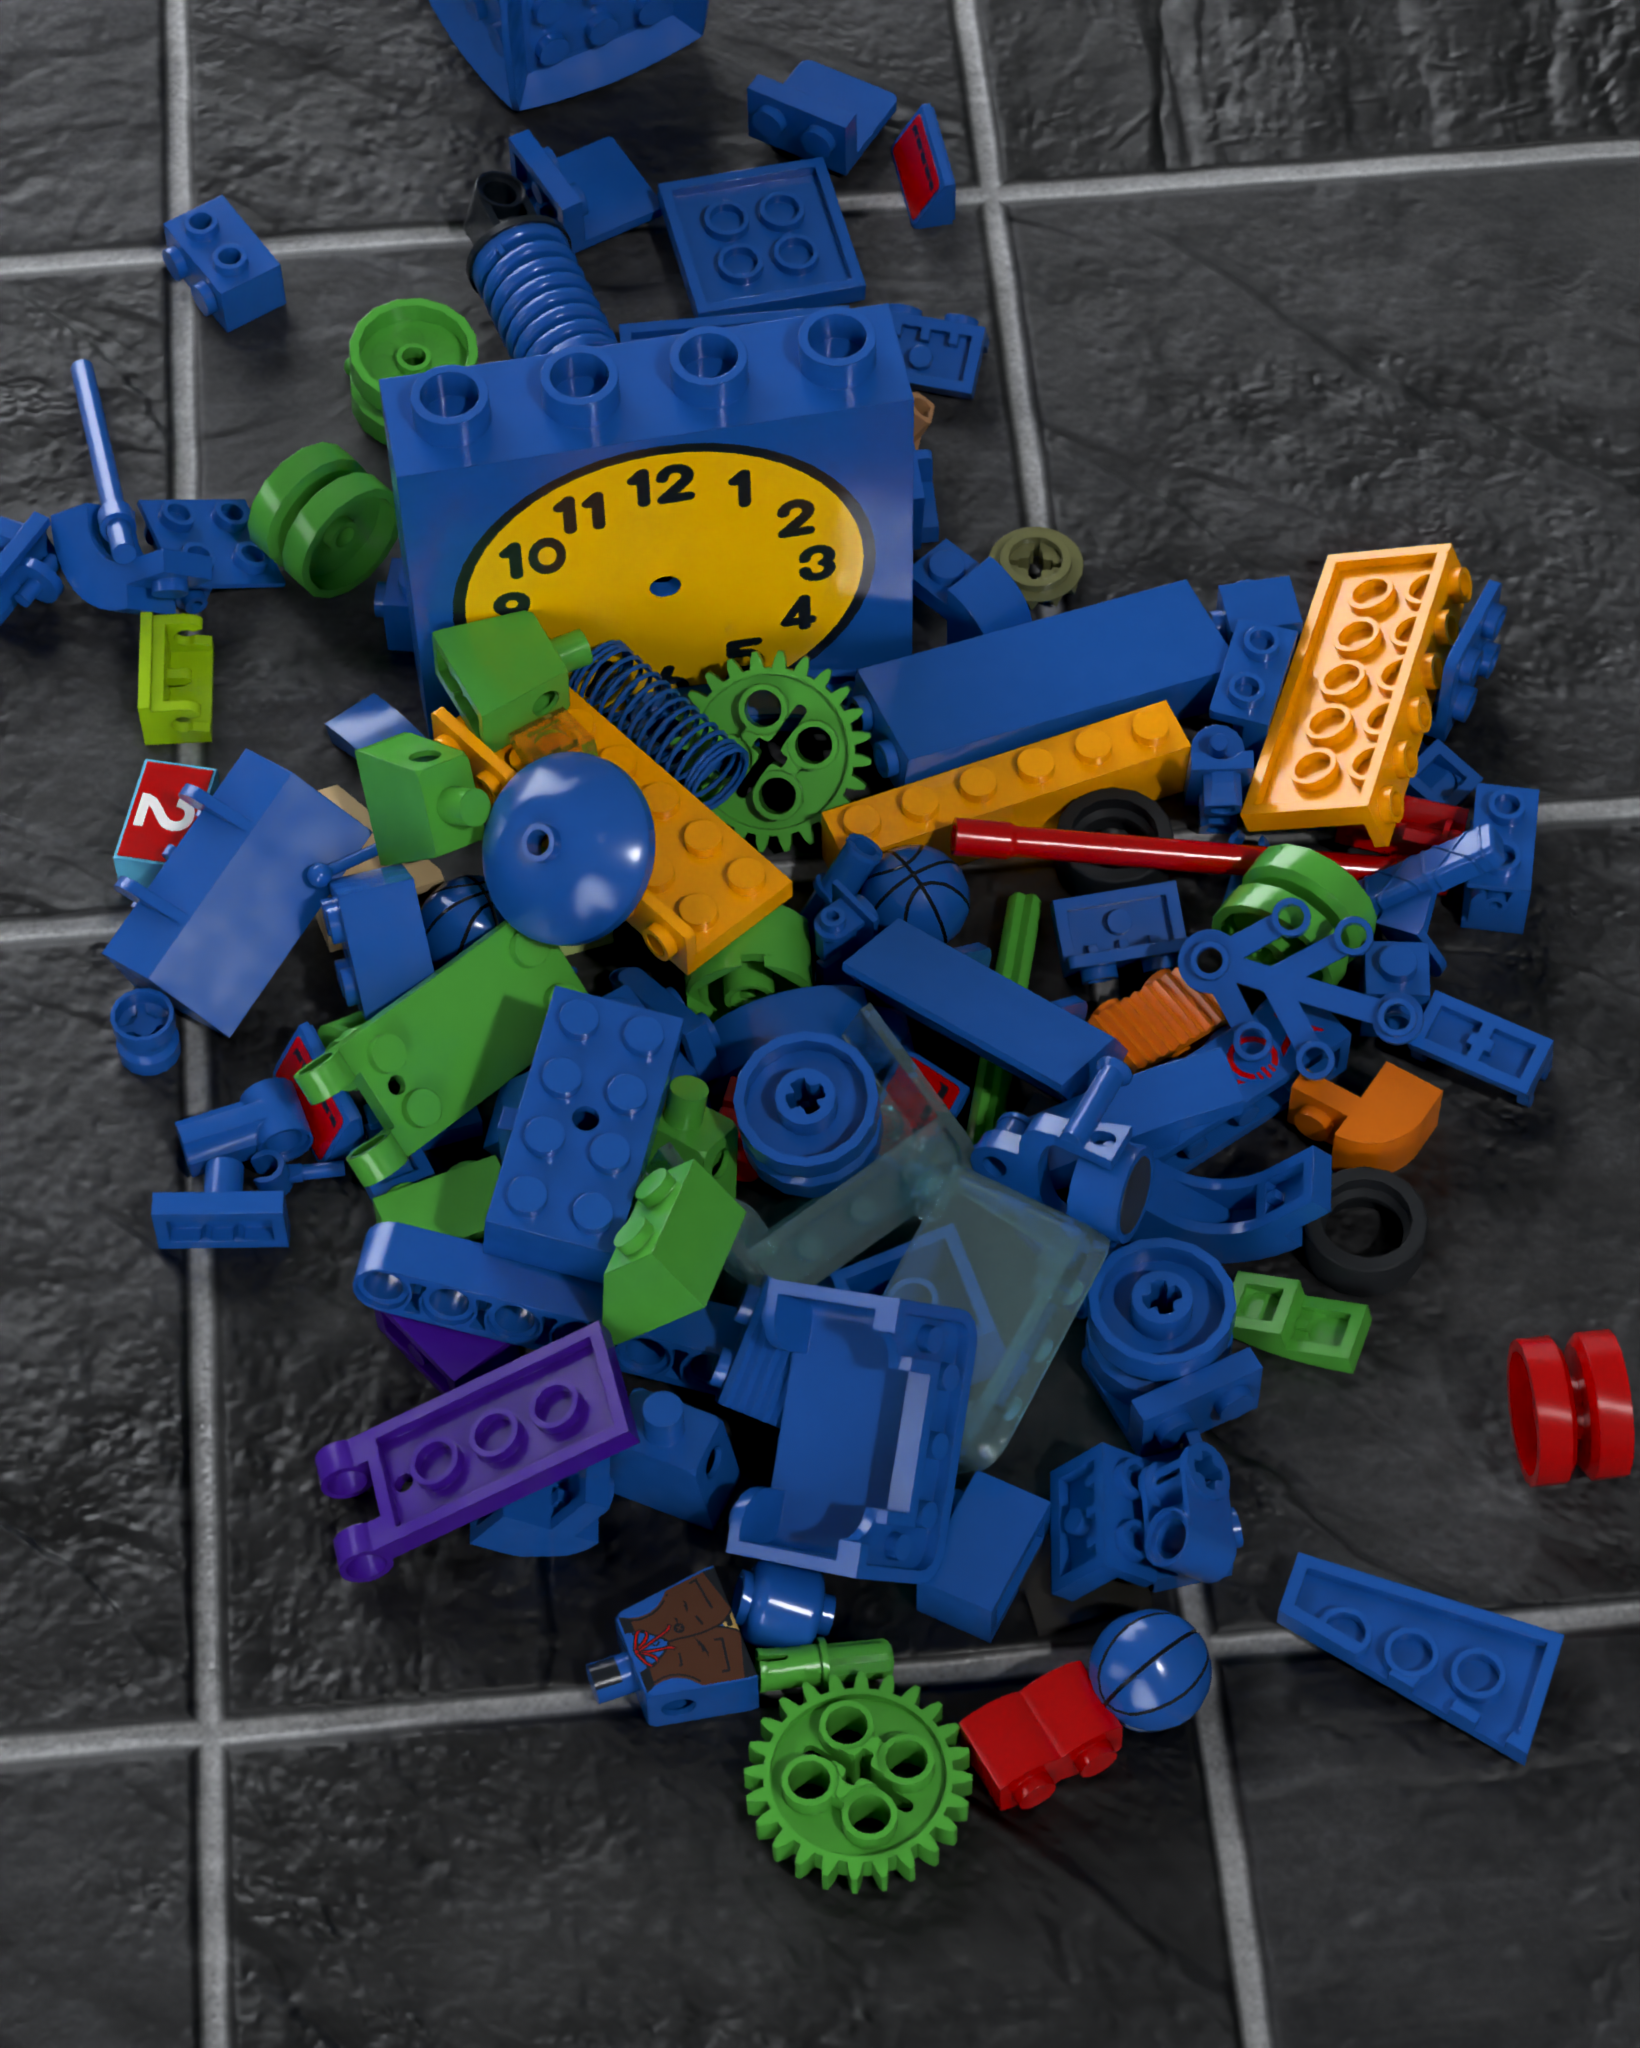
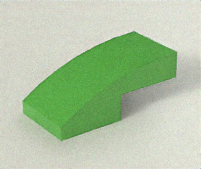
M1244 1271L1237 1272L1233 1282L1236 1300L1235 1325L1232 1331L1233 1338L1266 1352L1304 1364L1350 1374L1354 1373L1372 1322L1368 1305L1307 1296L1304 1294L1300 1280Z

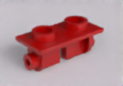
M1405 795L1403 818L1401 822L1396 823L1388 847L1375 848L1364 824L1335 826L1337 831L1334 842L1387 855H1417L1422 850L1431 849V846L1440 845L1465 832L1470 809Z

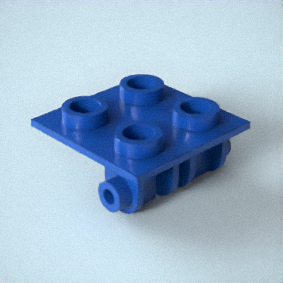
M245 499L138 500L137 506L145 521L143 535L146 542L153 546L154 551L166 548L212 556L213 580L188 588L187 596L175 598V603L180 609L186 610L189 614L203 611L208 605L207 599L213 588H275L285 586L286 582L277 564L250 540L248 529L250 509Z

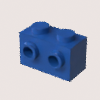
M223 195L163 223L167 248L162 250V257L169 273L176 281L183 279L191 288L193 299L202 314L206 317L212 314L227 333L286 304L281 264Z

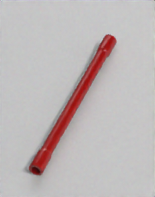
M955 817L953 820L950 839L951 855L1004 860L1019 857L1244 876L1258 856L1268 848L1267 846L1017 826L1006 821ZM1316 851L1335 861L1357 881L1363 879L1366 875L1370 876L1377 870L1388 868L1411 856L1401 854L1375 856ZM1448 889L1445 892L1438 893L1437 895L1445 896L1448 892Z

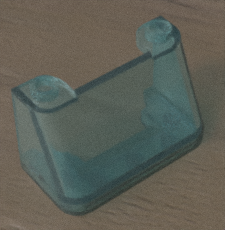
M948 1160L938 1163L936 1166L932 1164L927 1167L912 1190L911 1198L917 1201L914 1213L922 1222L882 1296L960 1308L969 1312L975 1321L977 1349L957 1474L988 1468L998 1459L1008 1445L1105 1261L1110 1247V1240L1086 1223L963 1165Z

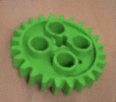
M784 650L777 652L772 667H765L759 651H753L750 658V670L746 671L742 669L734 658L727 660L729 679L724 681L717 674L709 671L705 674V678L712 692L706 695L699 691L690 690L687 694L692 703L700 710V714H706L709 722H715L719 726V730H724L728 734V739H734L749 753V767L746 775L762 754V750L755 745L758 738L767 742L776 736L797 705H803L806 708L805 716L781 748V752L787 757L786 763L783 765L778 761H773L765 769L746 797H740L736 790L725 802L711 810L726 824L734 827V831L743 839L746 838L748 833L755 834L758 852L765 851L770 836H778L784 852L790 851L793 833L798 831L809 845L815 843L816 836L813 824L818 821L821 823V812L851 803V800L844 794L847 788L865 790L867 783L853 774L854 767H864L872 764L871 757L856 752V745L872 737L871 732L853 730L851 724L865 712L863 707L845 710L841 704L851 690L850 686L846 685L832 692L827 688L833 670L828 667L816 678L808 675L810 657L806 655L798 662L795 669L787 668V658ZM767 690L778 697L781 703V714L775 723L761 725L749 716L747 702L754 692ZM685 712L678 714L675 719L681 722ZM699 719V724L705 723L702 719ZM694 720L687 723L685 726L691 729ZM709 727L708 733L714 731L711 727ZM819 727L830 735L832 751L826 759L810 761L800 753L798 737L804 729ZM703 729L697 731L682 749L688 751L699 740ZM719 735L718 741L723 740V738ZM683 736L676 737L670 744L675 746ZM713 737L706 740L700 746L698 751L685 763L681 772H685L692 767L699 756L708 749ZM715 769L699 784L696 792L711 784L721 773ZM726 775L715 788L700 796L701 802L709 800L720 792L729 782L732 775ZM783 778L793 785L796 792V800L790 809L774 811L767 807L762 799V787L767 780Z
M859 1671L855 1678L854 1687L844 1689L836 1673H832L829 1676L828 1682L829 1692L820 1694L810 1683H803V1704L801 1706L782 1697L779 1700V1715L782 1722L765 1717L760 1721L761 1737L765 1741H750L748 1746L749 1761L754 1765L744 1768L745 1788L753 1791L746 1795L748 1815L760 1816L756 1820V1836L758 1840L776 1837L772 1844L773 1859L776 1862L796 1854L795 1877L801 1879L814 1867L821 1869L822 1889L828 1890L839 1874L848 1877L851 1893L858 1894L863 1876L872 1875L876 1885L883 1892L888 1889L889 1871L897 1869L906 1880L912 1882L915 1880L914 1859L918 1857L925 1863L935 1867L939 1864V1848L936 1841L952 1846L956 1844L957 1826L953 1821H967L969 1802L963 1797L972 1794L973 1775L964 1772L970 1765V1751L967 1747H955L960 1737L958 1723L939 1726L943 1719V1704L938 1701L922 1710L919 1708V1686L914 1685L900 1697L894 1694L893 1675L888 1674L877 1690L869 1688L865 1671ZM842 1730H852L863 1736L859 1741L852 1744H842L831 1738L835 1733ZM811 1750H812V1751H815L816 1753L820 1754V1756H817V1755H814V1754H810V1755H804V1754H805L807 1751H811ZM900 1764H913L918 1766L923 1772L913 1778H902L893 1774L891 1770ZM807 1784L820 1786L826 1791L822 1796L815 1799H804L793 1793L798 1787ZM896 1806L913 1809L910 1812H903L897 1809ZM865 1818H874L886 1825L883 1830L871 1834L860 1832L853 1826Z

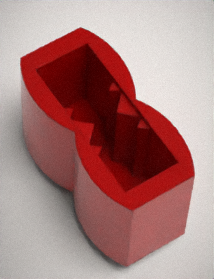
M1081 1660L1065 1664L1042 1675L1021 1691L993 1700L959 1722V1744L961 1747L969 1748L970 1762L1000 1811L1017 1805L1021 1809H1029L1041 1804L1056 1790L1055 1784L1061 1779L1079 1773L1082 1777H1091L1104 1771L1116 1760V1752L1122 1748L1123 1727L1117 1717L1105 1708V1705L1099 1700L1093 1690L1089 1673Z

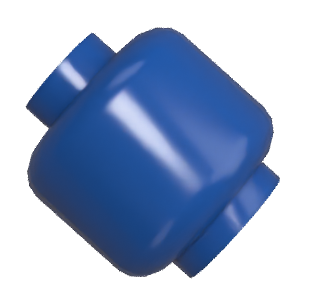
M761 1559L753 1566L751 1571L742 1569L737 1578L731 1603V1611L737 1625H740L743 1639L752 1646L762 1648H783L813 1644L817 1634L823 1636L829 1634L836 1609L835 1595L825 1594V1581L820 1571Z

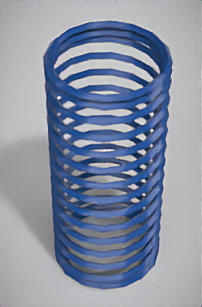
M610 640L592 649L593 663L597 659L599 660L586 675L579 695L582 698L584 697L585 689L599 667L611 656L622 652V659L616 661L603 673L595 684L590 697L584 700L592 707L599 704L598 712L601 715L609 712L607 720L610 723L618 721L616 728L620 731L628 729L626 736L629 739L637 737L636 745L639 748L647 745L645 753L648 756L656 754L654 761L657 764L666 762L665 771L669 773L676 770L673 778L677 781L685 778L683 786L696 798L715 788L726 777L734 765L737 754L740 753L737 769L729 782L720 792L702 803L712 810L725 802L737 790L749 767V753L734 739H728V734L724 730H719V726L715 722H709L707 715L700 714V710L695 705H690V701L686 697H681V693L676 688L671 689V684L667 680H662V676L658 672H652V667L649 664H643V660L639 655H634V652L621 640ZM591 665L575 670L571 674L569 687L575 692L579 682ZM616 668H618L613 677L610 679V681L601 690H599V688L607 679V677ZM638 670L635 679L624 687L614 703L604 708L607 699L623 685L629 674ZM647 678L645 686L633 696L622 712L613 717L617 707L633 692L637 684ZM656 687L654 695L642 705L632 720L623 725L627 714L641 702L648 690ZM666 695L663 704L651 714L643 727L632 733L636 723L650 711L657 699ZM683 702L685 706L680 708V704ZM675 703L672 713L660 723L650 737L642 741L646 731L661 717L665 709ZM690 710H692L695 714L689 716ZM685 711L681 722L670 731L661 744L651 750L656 738L669 727L678 714ZM699 719H702L705 723L699 724ZM694 720L690 731L679 740L671 752L661 758L666 746L678 736L687 723ZM709 727H711L714 731L708 733ZM703 729L699 740L689 748L681 760L670 766L676 754L689 742L691 737L697 731ZM720 735L723 740L718 741V736ZM713 737L708 749L699 756L692 767L680 774L685 763L698 751L700 746L706 740ZM732 754L729 763L722 773L711 784L696 792L699 784L716 769L721 760Z

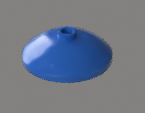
M558 752L539 758L525 766L509 780L498 795L490 811L483 835V874L490 897L502 917L526 937L556 946L582 945L598 940L612 932L636 908L652 874L656 848L654 822L650 808L635 781L618 765L602 757L582 752ZM547 834L549 845L542 854L541 845L544 836Z

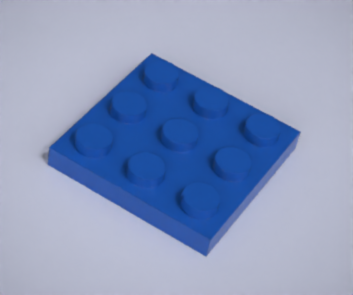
M823 156L658 184L657 199L694 318L827 307L865 300L866 283Z

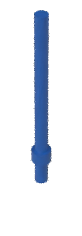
M79 359L71 365V375L101 504L97 514L102 537L109 542L113 560L119 564H128L136 557V548L133 540L137 528L132 507L124 501L93 364L89 360Z

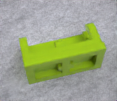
M153 611L140 612L138 713L145 745L212 742L213 637L198 634L192 636L178 634L180 631L194 632L202 630L203 618L198 615H153Z

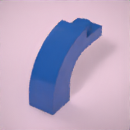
M1313 1145L1264 1171L1245 1177L1229 1179L1206 1178L1187 1174L1154 1157V1180L1144 1217L1131 1240L1122 1245L1126 1246L1139 1239L1169 1237L1196 1244L1223 1264L1261 1260L1292 1251L1302 1246L1303 1226L1331 1212L1332 1155Z

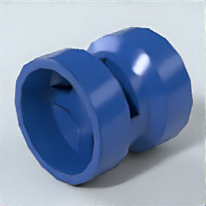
M138 988L124 993L115 1001L110 1014L112 1030L116 1037L117 1052L122 1065L130 1072L141 1076L158 1075L169 1070L176 1064L181 1054V1040L176 1027L174 1007L170 999L161 991L151 988Z

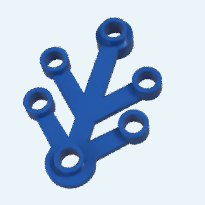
M1292 897L1282 899L1275 905L1271 915L1232 936L1216 929H1205L1192 934L1183 943L1179 951V972L1187 985L1195 991L1214 995L1234 1032L1233 1045L1235 1051L1246 1061L1258 1062L1265 1059L1272 1050L1273 1038L1266 1026L1254 1021L1237 984L1265 993L1297 1053L1295 1059L1297 1069L1303 1077L1312 1081L1323 1080L1333 1072L1335 1056L1332 1049L1326 1043L1319 1041L1300 1003L1373 1024L1376 1035L1382 1041L1391 1045H1405L1412 1042L1418 1037L1423 1028L1424 1015L1421 1005L1413 996L1407 993L1391 992L1379 999L1308 977L1346 956L1359 957L1370 950L1374 940L1373 930L1370 924L1361 917L1350 916L1344 918L1337 924L1333 934L1272 966L1246 959V957L1282 936L1298 938L1308 931L1311 925V913L1308 906L1300 899ZM1294 906L1301 909L1304 913V921L1297 929L1288 930L1280 925L1279 915L1286 907ZM1358 925L1366 931L1367 938L1361 947L1352 949L1342 943V932L1348 926ZM1208 949L1218 951L1223 959L1221 967L1213 973L1203 972L1198 966L1200 954ZM1397 1005L1405 1007L1410 1013L1408 1025L1399 1030L1388 1027L1384 1020L1386 1011L1392 1006ZM1249 1030H1258L1265 1036V1046L1259 1053L1249 1054L1241 1047V1038ZM1311 1049H1320L1328 1056L1326 1068L1319 1073H1312L1304 1068V1055Z

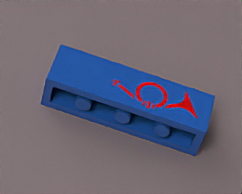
M1268 998L1257 1007L1252 1015L1255 1022H1259L1268 1028L1273 1038L1272 1050L1265 1059L1258 1062H1249L1242 1059L1235 1051L1233 1045L1234 1032L1230 1026H1224L1215 1031L1206 1040L1204 1046L1188 1055L1192 1056L1215 1048H1223L1245 1098L1243 1114L1181 1130L1177 1145L1153 1151L1156 1159L1187 1173L1289 1107L1291 1086L1300 1074L1295 1060L1297 1053ZM1300 1003L1319 1041L1326 1043L1334 1053V1070L1325 1078L1330 1081L1347 1070L1352 1034L1330 1011ZM1249 1030L1241 1038V1047L1249 1054L1259 1053L1266 1043L1265 1036L1258 1030ZM1320 1049L1309 1050L1303 1058L1304 1068L1313 1073L1323 1071L1328 1064L1327 1054ZM1173 1058L1168 1062H1172L1181 1058Z

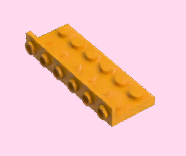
M1452 543L1330 554L1327 556L1240 813L1248 832L1364 824L1375 848L1389 846L1395 825L1401 822L1403 818L1404 796L1409 780L1417 773L1418 751L1423 735L1428 733L1431 728L1433 703L1438 689L1441 688L1443 668L1451 646L1454 645L1459 636V620L1464 604L1468 603L1472 596L1470 572L1466 567H1461Z
M569 687L570 707L565 714L495 753L468 729L460 715L455 718L442 706L431 713L433 741L465 752L470 760L475 787L483 790L488 795L491 808L505 785L521 769L539 758L558 752H582L602 757L618 765L635 781L641 789L651 811L655 829L656 849L648 886L638 905L625 921L643 936L647 947L658 959L672 961L687 976L793 896L792 881L572 688ZM547 834L544 836L542 841V846L545 849H547L549 845V838Z

